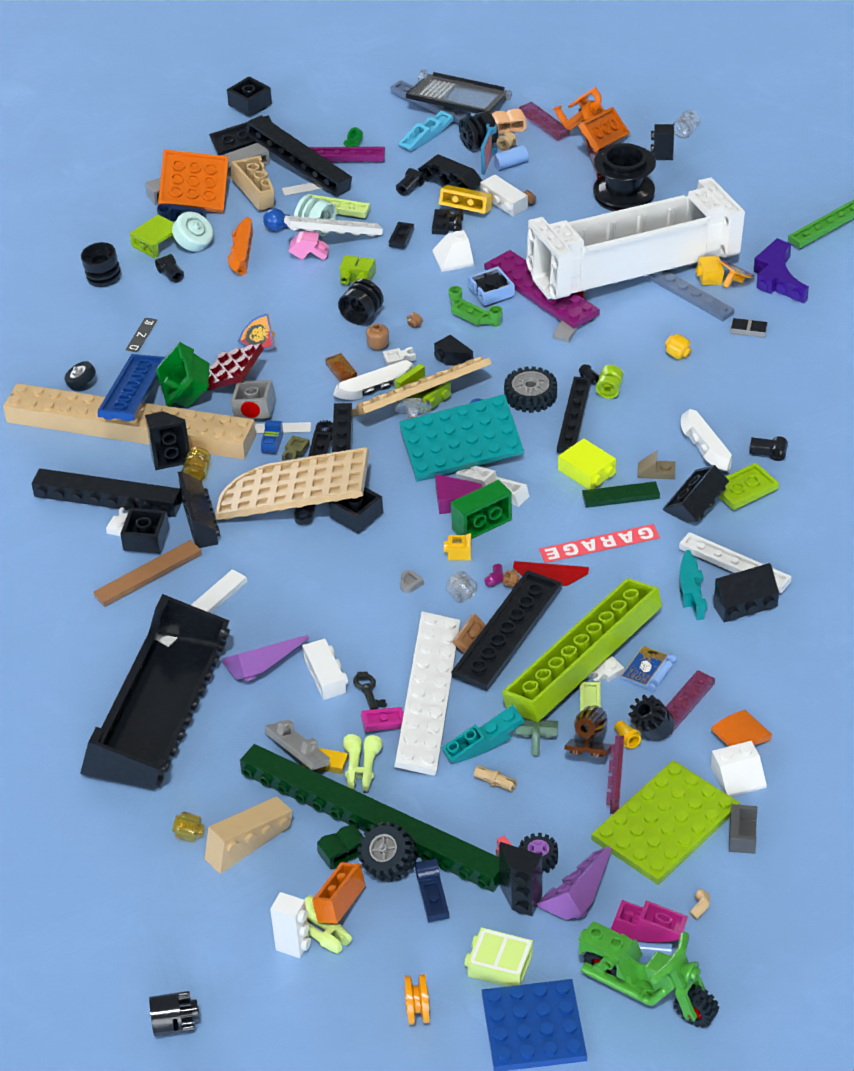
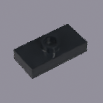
M398 222L389 239V247L405 249L414 231V224Z

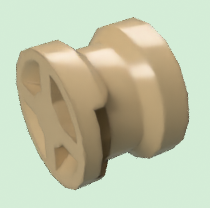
M509 131L497 139V146L502 151L509 150L517 143L516 136Z

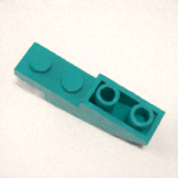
M686 550L680 566V599L683 608L691 607L696 620L704 619L705 611L707 610L706 599H702L701 592L703 573L701 570H698L696 557L692 556L690 550Z
M511 705L478 728L476 724L441 748L451 763L465 761L503 744L511 738L509 733L525 723L515 706Z

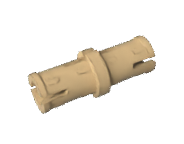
M481 765L475 768L474 777L490 783L492 787L497 786L512 793L517 786L516 779L507 777L498 770L493 771Z

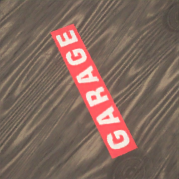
M654 524L539 548L544 562L547 563L658 539L660 536Z

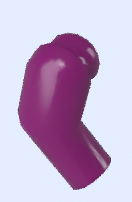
M494 564L493 572L485 577L484 581L488 587L503 581L504 575L501 564Z

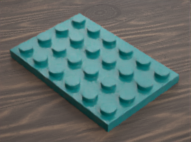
M505 394L399 422L416 482L433 478L435 475H445L524 454V449Z

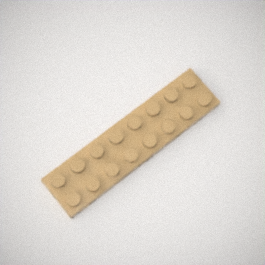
M480 356L465 361V363L457 364L449 369L434 373V375L421 378L419 381L408 383L398 389L396 388L385 394L372 397L370 400L355 404L356 408L352 409L353 416L368 413L491 365L490 358L483 359Z

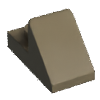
M656 450L638 462L637 478L675 480L676 461H657Z

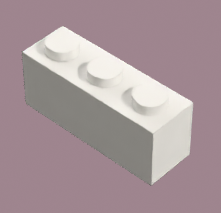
M493 175L480 182V192L493 194L492 203L512 217L528 209V195L497 175Z
M326 639L302 645L304 661L323 700L345 694L348 679L346 673L341 672L339 659L334 658L335 653L332 645L329 646Z
M280 892L270 909L276 951L301 958L303 952L307 951L311 944L305 900Z

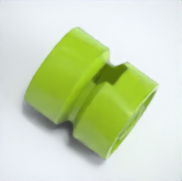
M615 365L604 366L601 369L596 385L597 393L607 399L616 397L623 380V371Z

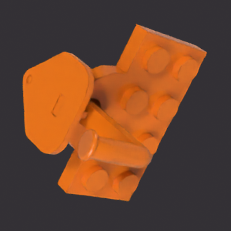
M596 87L568 106L570 109L579 104L582 109L569 120L563 113L561 105L553 108L567 130H571L577 125L579 126L581 133L585 135L595 152L630 134L614 107L605 110L601 106L602 97ZM591 95H593V97L595 98V100H594V101H593V100H590V101H589L588 98H589Z

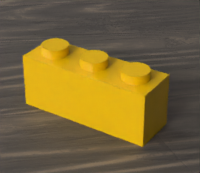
M446 185L440 190V205L484 214L492 209L493 194Z

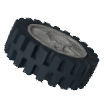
M527 366L524 367V370L518 368L517 371H512L511 374L507 375L504 383V394L508 404L512 408L515 407L517 411L522 409V412L529 410V413H533V410L541 412V408L546 410L547 406L551 407L552 403H555L557 399L556 377L549 373L548 370L543 371L541 367L537 370L535 366H532L531 369Z

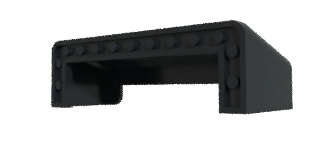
M162 594L155 608L149 633L102 727H95L88 741L80 772L81 775L155 790L156 787L160 788L164 779L163 775L168 771L172 761L169 758L170 756H175L179 746L176 743L178 740L182 741L186 730L183 728L185 725L189 726L193 716L190 713L192 710L196 711L200 701L197 698L199 695L203 696L207 686L204 683L205 681L209 682L213 674L211 668L212 666H217L220 658L218 653H223L227 643L226 640L230 633V629H228L230 620ZM158 634L178 637L169 647L156 640Z

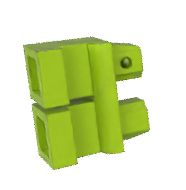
M344 255L340 265L341 284L347 285L349 282H355L358 279L371 281V277L376 274L375 259L364 257L359 259L356 256Z

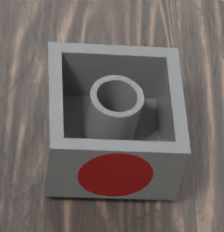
M272 380L237 383L231 399L234 417L247 419L270 418L276 399Z

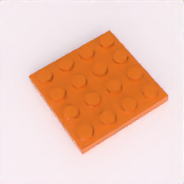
M164 149L158 205H181L205 209L208 212L223 213L228 156Z

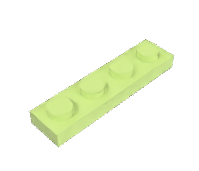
M308 194L335 204L337 214L366 218L370 210V203Z

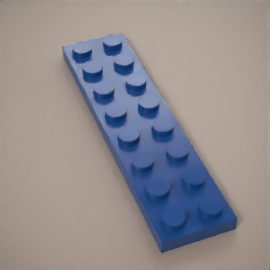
M131 354L100 405L98 417H103L106 420H134L158 379L156 368L166 357Z

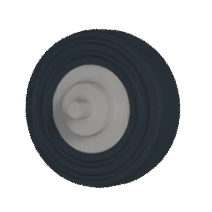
M83 361L70 368L64 380L71 389H78L93 379L96 370L89 361Z

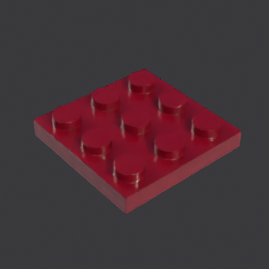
M261 343L256 345L250 344L241 349L236 348L232 351H224L218 354L216 361L210 366L209 387L206 391L243 382L264 349Z

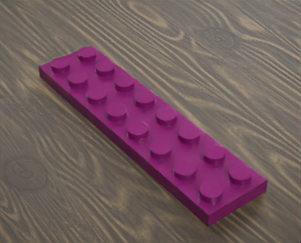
M511 250L484 263L485 270L499 266L513 282L517 292L560 321H564L573 329L600 315L599 308L576 293L555 300L548 299L533 282L526 260Z

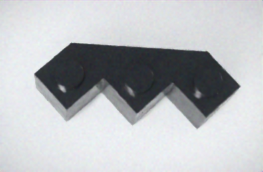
M439 154L418 168L419 171L426 174V182L436 177L443 187L454 184L456 187L475 190L480 186V182L483 181L475 169Z

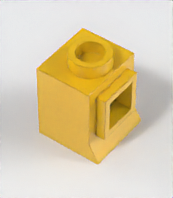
M471 533L467 535H448V541H444V552H448V560H471Z

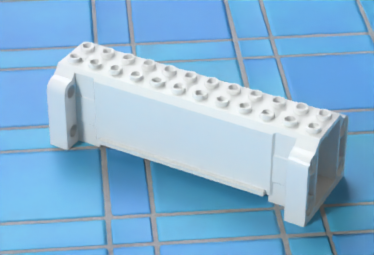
M710 177L698 180L697 190L689 191L687 197L682 195L572 222L565 220L548 224L543 217L528 220L526 262L533 282L548 299L555 300L570 296L572 293L698 263L699 257L719 256V258H726L738 255L741 250L745 211Z

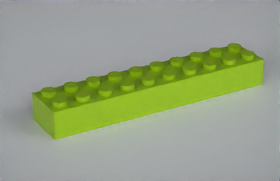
M626 578L502 691L506 709L514 705L522 717L537 723L542 720L662 608L659 588Z

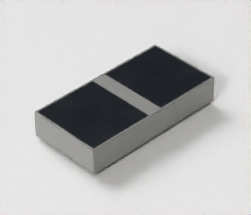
M733 318L730 333L766 337L768 322Z

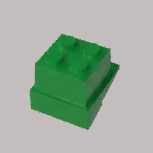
M181 342L156 368L158 382L162 385L166 406L170 407L175 402L189 408L192 403L197 402L199 395L202 392H206L209 387L210 363L194 354V349Z

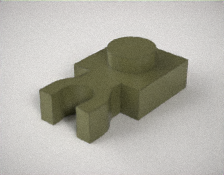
M292 435L285 446V451L281 455L282 461H286L287 458L292 460L297 459V456H303L310 445L309 439Z

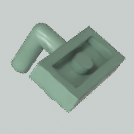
M524 720L525 723L516 728L515 734H520L523 737L532 736L531 755L538 756L540 755V735L544 738L557 736L558 721L540 720L537 723L532 720Z

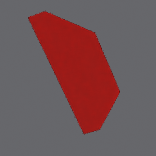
M514 561L513 568L521 576L529 570L562 582V586L570 585L586 576L589 572V567L521 561Z

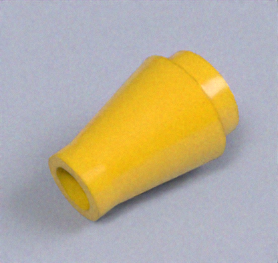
M623 720L615 724L614 729L617 731L624 747L633 749L640 744L641 737L639 731L626 724Z

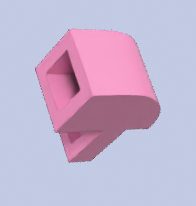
M305 230L299 232L290 241L288 252L301 260L309 252L324 260L328 255L329 246L318 239V232Z

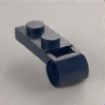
M160 204L157 206V214L172 222H175L184 212H196L206 218L205 209L172 204Z
M437 859L415 862L416 877L427 922L448 919L449 910L440 879Z

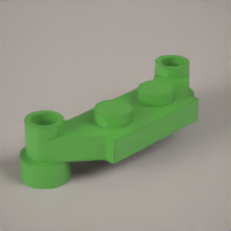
M452 286L449 288L448 292L452 306L451 313L477 326L480 324H491L494 327L501 325L502 307L497 305L491 306L488 312L462 299L461 287Z

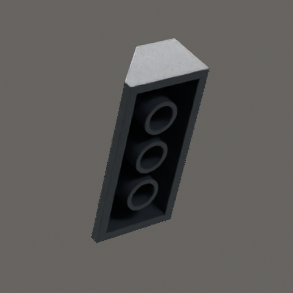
M179 471L178 478L182 503L194 544L199 548L218 545L217 537L220 536L219 526L214 525L217 522L215 513H211L213 511L211 500L207 501L209 499L208 489L203 487L202 481Z

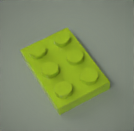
M755 462L726 476L729 480L725 486L726 490L718 495V497L731 509L736 510L779 489V482Z

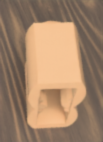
M521 109L492 113L497 124L498 134H504L507 131L521 132L526 130L527 119Z

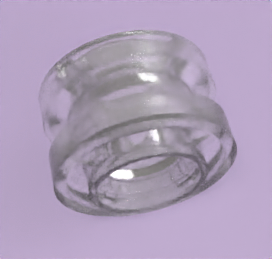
M465 571L452 575L446 584V591L459 603L469 600L477 590V583Z

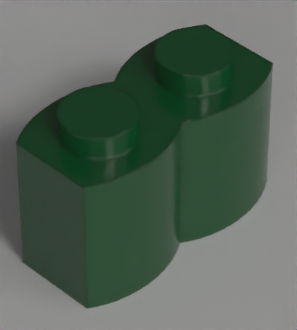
M355 825L344 826L337 833L323 836L317 842V852L330 869H336L341 862L347 863L349 860H355L361 855L358 853V847L362 846L359 841L360 838L364 839V836Z

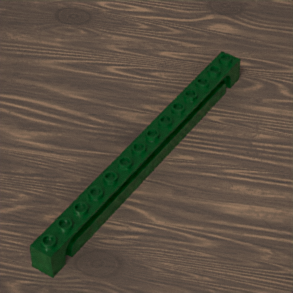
M253 744L240 759L241 774L246 778L256 780L262 785L273 788L282 795L290 796L299 803L307 804L316 811L324 812L336 820H341L349 825H355L364 832H370V827L373 825L378 827L380 822L397 824L414 839V845L418 850L414 854L423 861L437 859L438 865L442 870L449 871L461 879L468 880L480 888L487 889L493 893L500 885L499 857L256 744Z

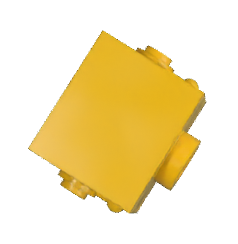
M719 256L699 257L698 265L696 266V276H699L701 285H722L724 269L722 263L717 260V258L720 259Z

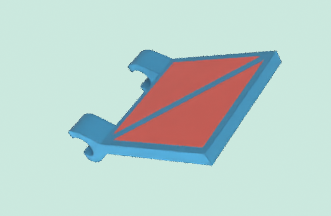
M490 124L486 125L487 134L481 147L482 175H485L492 156L497 154V146L492 148V135L497 132L496 124L494 127H490Z

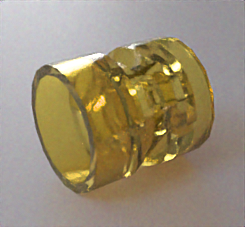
M201 447L191 448L188 451L182 472L202 481L205 478L211 455Z

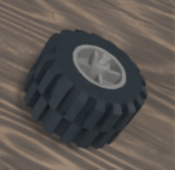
M380 822L378 827L375 825L371 826V831H365V838H360L359 841L362 846L358 847V853L361 854L358 858L363 863L362 866L381 881L393 882V878L398 881L401 880V875L406 877L409 874L407 872L408 869L413 870L415 866L412 864L413 861H417V856L414 853L418 852L414 845V839L397 824L394 825L392 822H387V824Z

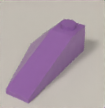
M304 635L222 658L221 660L236 680L244 678V682L256 679V674L263 673L309 639V637Z
M610 846L594 851L576 867V871L562 879V885L557 889L555 887L551 888L537 903L538 907L565 920L574 917L579 919L586 915L588 907L594 901L612 850Z

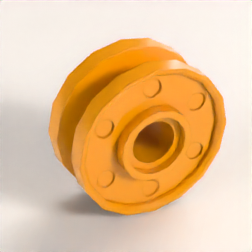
M419 974L418 985H413L410 975H404L408 1024H415L416 1013H421L423 1023H429V997L425 974Z

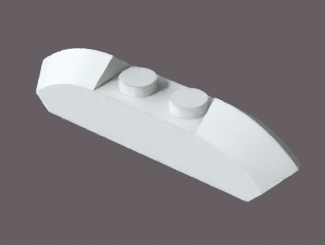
M404 360L342 381L336 385L333 396L345 400H356L363 398L362 391H364V394L371 392L375 386L380 385V388L390 385L391 382L395 387V380L415 366L413 363Z
M689 409L681 416V428L684 434L699 448L701 455H703L707 462L711 465H716L719 470L729 473L732 462V454L696 410Z

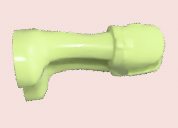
M354 734L344 737L343 747L349 753V766L345 772L349 788L355 790L356 779H362V791L368 792L371 781L374 778V773L372 772L374 758L381 751L383 744L380 737L370 735L365 738L363 767H359L362 751L361 738Z
M309 895L305 898V906L308 911L307 921L325 930L322 932L307 922L309 924V936L317 940L323 948L339 954L342 951V945L347 946L351 943V935L341 924L317 922L312 901L314 897Z

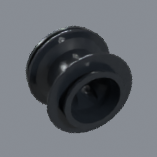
M619 143L606 147L596 154L593 164L596 171L602 176L594 183L593 192L595 200L600 206L610 211H618L651 203L655 194V185L647 176L655 169L656 158L649 150L635 144Z

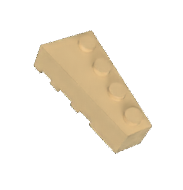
M261 155L231 161V179L258 210L272 208L274 206V189L270 179H268V173L265 171Z
M276 796L209 826L204 859L219 874L223 873L288 829L291 825L293 811Z

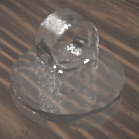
M419 398L402 399V403H399V401L395 402V411L400 414H406L408 419L418 417L420 414L430 412L431 402L427 400L426 403H422V399Z

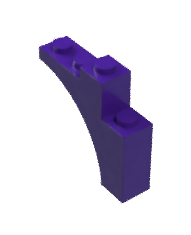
M777 238L754 258V272L758 273L756 288L769 294L776 291L801 303H805L808 300L809 286L794 278L786 267V262L791 256V244Z

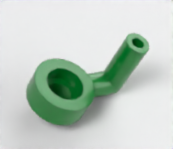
M357 127L351 128L343 145L346 147H359V142L363 138L362 130Z

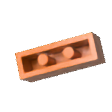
M341 862L314 896L312 901L317 922L338 924L365 887L361 864Z

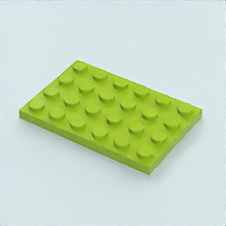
M672 760L591 834V840L603 848L610 846L612 849L611 853L659 885L731 817V805H740V802Z

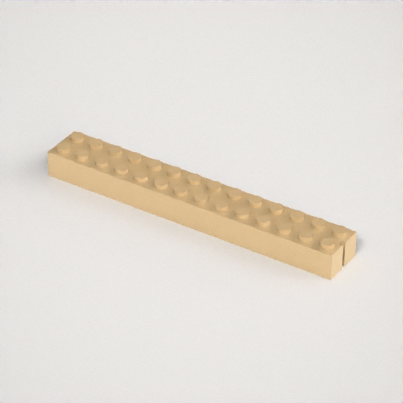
M19 383L15 385L11 396L8 397L3 405L6 422L148 445L149 438L145 415L164 411L185 419L190 451L245 460L256 438L254 419L143 403L134 420H106L103 417H98V409L105 399L104 396Z

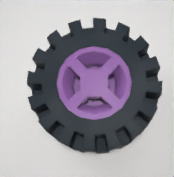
M532 833L531 838L526 836L524 841L521 840L519 848L542 855V874L543 870L548 873L550 868L552 870L555 868V864L557 865L558 844L553 837L549 839L547 834L542 837V833H538V836Z

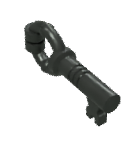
M367 671L357 672L353 678V684L365 694L370 710L378 709V707H387L385 699L375 700L372 692L376 686L374 677L368 674ZM369 679L370 683L362 685L359 683V680Z

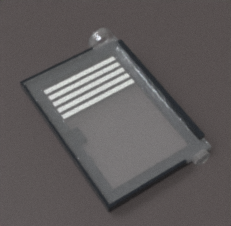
M421 69L418 83L406 93V99L443 106L449 110L457 109L475 114L486 110L492 114L505 100H511L512 91L504 90L505 87L437 72H433L432 75L428 74L427 70Z

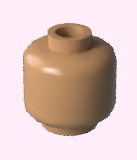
M379 323L368 327L366 330L367 345L374 350L385 348L389 343L388 328Z

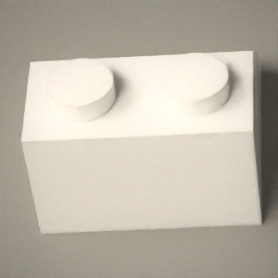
M752 741L712 751L711 769L723 792L730 797L767 787L760 755Z

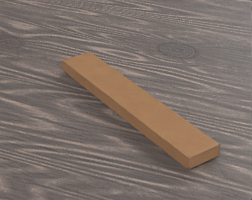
M189 540L93 591L94 597L105 607L202 555L201 549Z

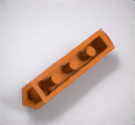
M249 217L242 220L233 230L231 235L233 237V246L231 247V253L228 255L229 266L241 276L247 273L253 238L252 219Z

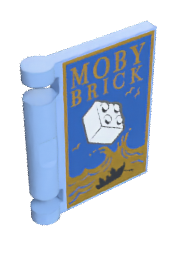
M642 646L623 671L620 679L654 692L656 686L661 683L673 666L672 663L676 662L677 657Z

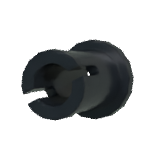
M583 364L579 368L580 376L592 378V384L596 385L599 375L591 369V366Z

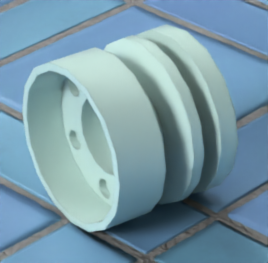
M306 195L297 204L294 216L336 220L337 212L335 204ZM314 230L315 232H318L320 236H326L328 234L325 232H321L320 230Z

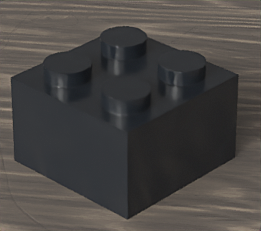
M250 76L227 89L228 105L248 116L253 115L272 103L271 87Z
M364 487L363 496L329 502L330 518L359 534L383 513L382 496Z
M129 508L120 533L123 550L160 554L169 530L167 511Z

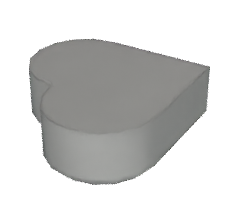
M406 570L402 572L400 581L402 592L410 593L424 585V579L414 571Z

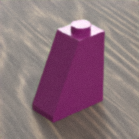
M435 475L439 514L451 513L452 501L482 488V484L443 475Z

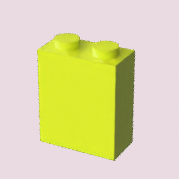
M583 438L558 456V470L585 488L594 489L616 473V458Z

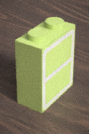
M481 927L478 936L475 935L473 938L472 952L467 953L464 965L467 967L468 977L503 986L522 985L533 956V940Z

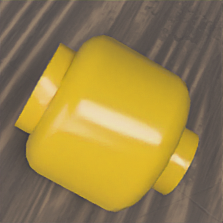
M681 334L670 335L664 345L666 353L676 360H680L683 357L687 358L692 351L690 340Z

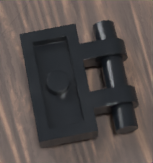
M435 209L432 234L447 235L449 231H460L462 229L461 221L464 217L462 209H457L454 214H451V210Z

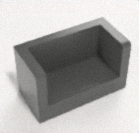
M731 805L729 852L755 854L757 806Z

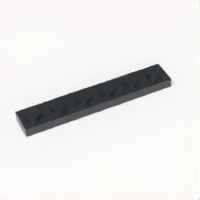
M576 376L573 378L557 444V453H563L579 440L592 378Z

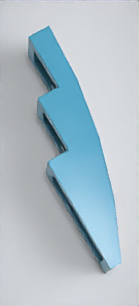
M442 110L434 118L429 116L423 124L417 123L398 145L409 151L424 145L441 133L454 120L453 116Z

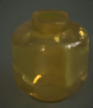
M182 812L180 816L176 815L172 831L175 832L174 835L177 839L194 842L197 837L202 836L205 825L201 824V817L199 815Z

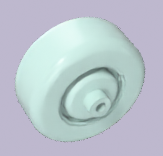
M196 212L182 213L172 227V233L176 242L189 251L197 252L205 249L213 238V228L210 222Z

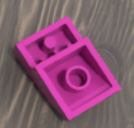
M622 900L611 930L619 934H625L633 941L636 938L640 942H670L679 940L680 934L684 931L688 916L647 900L643 907Z

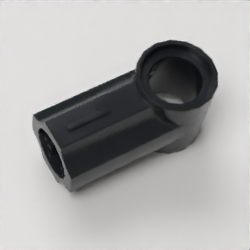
M409 168L405 173V177L396 185V190L400 195L405 196L416 186L421 187L424 184L426 174Z
M172 254L155 260L158 272L160 274L164 273L171 281L178 283L184 277V272L176 264Z
M781 436L774 437L772 440L751 437L749 453L768 455L775 461H781L786 456L788 441Z

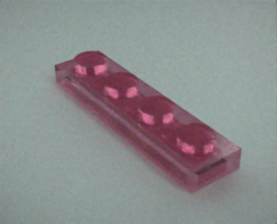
M533 102L519 107L526 118L556 140L570 135V130H567L562 123Z
M697 670L667 704L666 708L674 717V728L671 734L715 684L714 677Z
M618 735L615 736V744H611L610 756L614 757V760H609V772L613 774L608 776V789H611V792H607L606 805H610V814H614L619 809L624 736Z

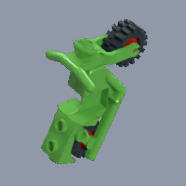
M595 921L580 933L578 939L579 954L582 955L586 952L583 956L584 964L581 972L649 1006L657 1004L675 989L674 1009H678L676 1011L677 1014H681L683 1020L687 1019V1023L690 1025L694 1023L695 1027H699V1025L701 1028L708 1027L718 1013L719 1006L717 1005V1000H713L714 996L712 994H707L709 991L705 989L701 980L699 963L696 961L689 963L685 953L689 941V934L687 932L680 934L678 947L672 956L655 952L647 963L639 962L643 954L636 938L633 941L625 934H619Z

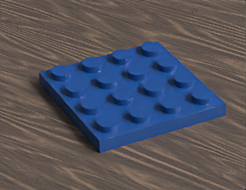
M572 979L481 989L494 1071H509L587 1061L586 1047Z

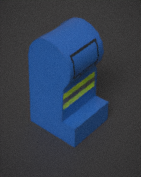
M265 421V430L261 440L262 453L277 454L283 438L282 421Z

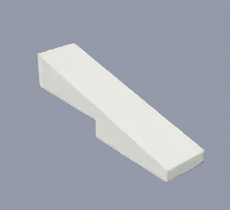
M475 466L455 473L457 478L481 483L482 487L500 480L512 492V504L517 507L530 497L527 484L497 477L495 470Z

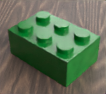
M497 480L452 501V530L457 535L471 533V539L511 521L512 492L500 480Z

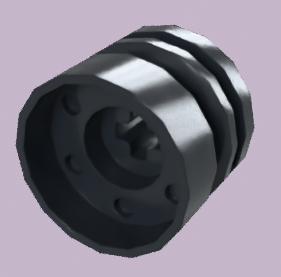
M485 110L476 113L474 116L470 115L467 118L460 119L459 133L462 142L468 150L473 151L481 148L487 134L486 125L490 124V127L495 126V119L489 111ZM498 128L497 132L492 135V144L497 142Z
M99 242L83 249L81 261L89 284L95 287H105L119 280L121 269L113 245Z
M358 279L340 297L338 309L341 315L350 323L364 325L382 306L384 302L383 294L380 288L372 281Z

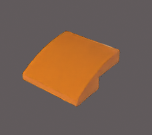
M746 710L727 716L711 728V731L728 746L752 741L755 746L756 744L770 741L773 735Z

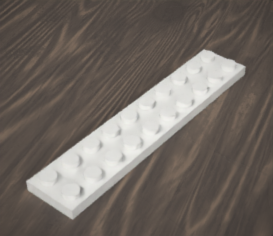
M421 612L394 764L396 768L432 776L436 775L452 677L451 671L453 670L456 645L452 641L458 634L460 620Z

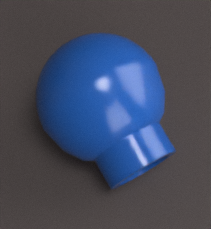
M272 208L264 214L263 222L267 229L279 231L283 227L289 228L284 223L285 215H290L284 214L280 209Z

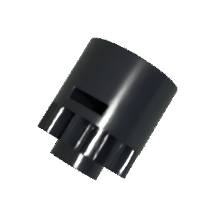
M644 694L641 701L638 698L635 699L636 706L630 705V708L633 710V712L628 713L632 719L631 723L646 739L660 741L671 734L674 728V717L659 699H656L653 695L648 698Z
M189 991L149 997L154 1037L194 1031V1021L199 1020L197 999L191 1000Z

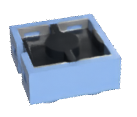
M499 266L468 276V288L474 295H478V299L484 306L515 296V285Z

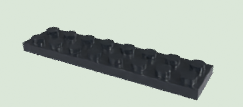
M527 570L451 671L452 677L487 691L562 589V582Z

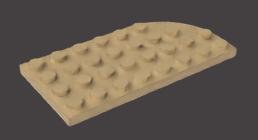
M368 447L269 463L249 470L233 480L222 491L216 507V519L228 520L234 517H246L252 514H264L270 511H282L288 508H301L307 505H319L325 502H337L343 499L361 497L364 492L369 460Z

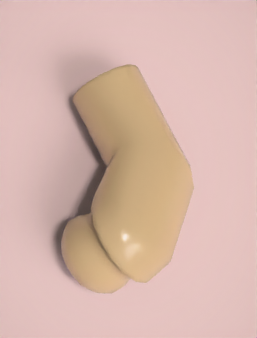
M699 889L694 897L699 902L689 911V914L695 920H698L710 905V894L706 893L704 889Z

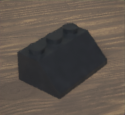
M164 411L145 415L155 471L191 463L185 419Z
M716 465L696 469L665 505L663 510L686 523L698 522L703 518L704 511L715 503L714 499L726 490L725 486L729 480Z
M770 563L715 579L714 608L723 622L778 607L779 590Z
M500 842V888L512 910L519 914L533 916L538 907L537 903L542 898V855Z

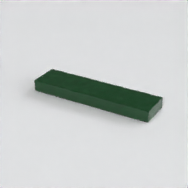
M656 481L582 490V497L585 508L660 499V492Z

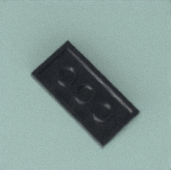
M269 115L264 116L266 119L271 121ZM248 122L209 134L217 155L221 156L258 143L246 135Z

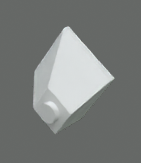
M464 230L448 233L432 250L441 272L474 266L469 239Z

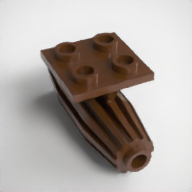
M592 705L585 707L579 712L574 720L575 732L578 733L579 737H583L585 741L570 739L564 749L570 750L571 754L581 755L582 752L591 753L590 756L593 757L607 755L612 749V744L594 742V738L601 734L608 723L606 711L602 707L599 708V706Z

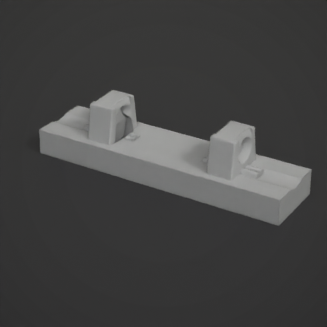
M289 719L265 726V734L311 770L329 765L330 758L318 749L317 741L314 738L306 740L294 730L293 722Z

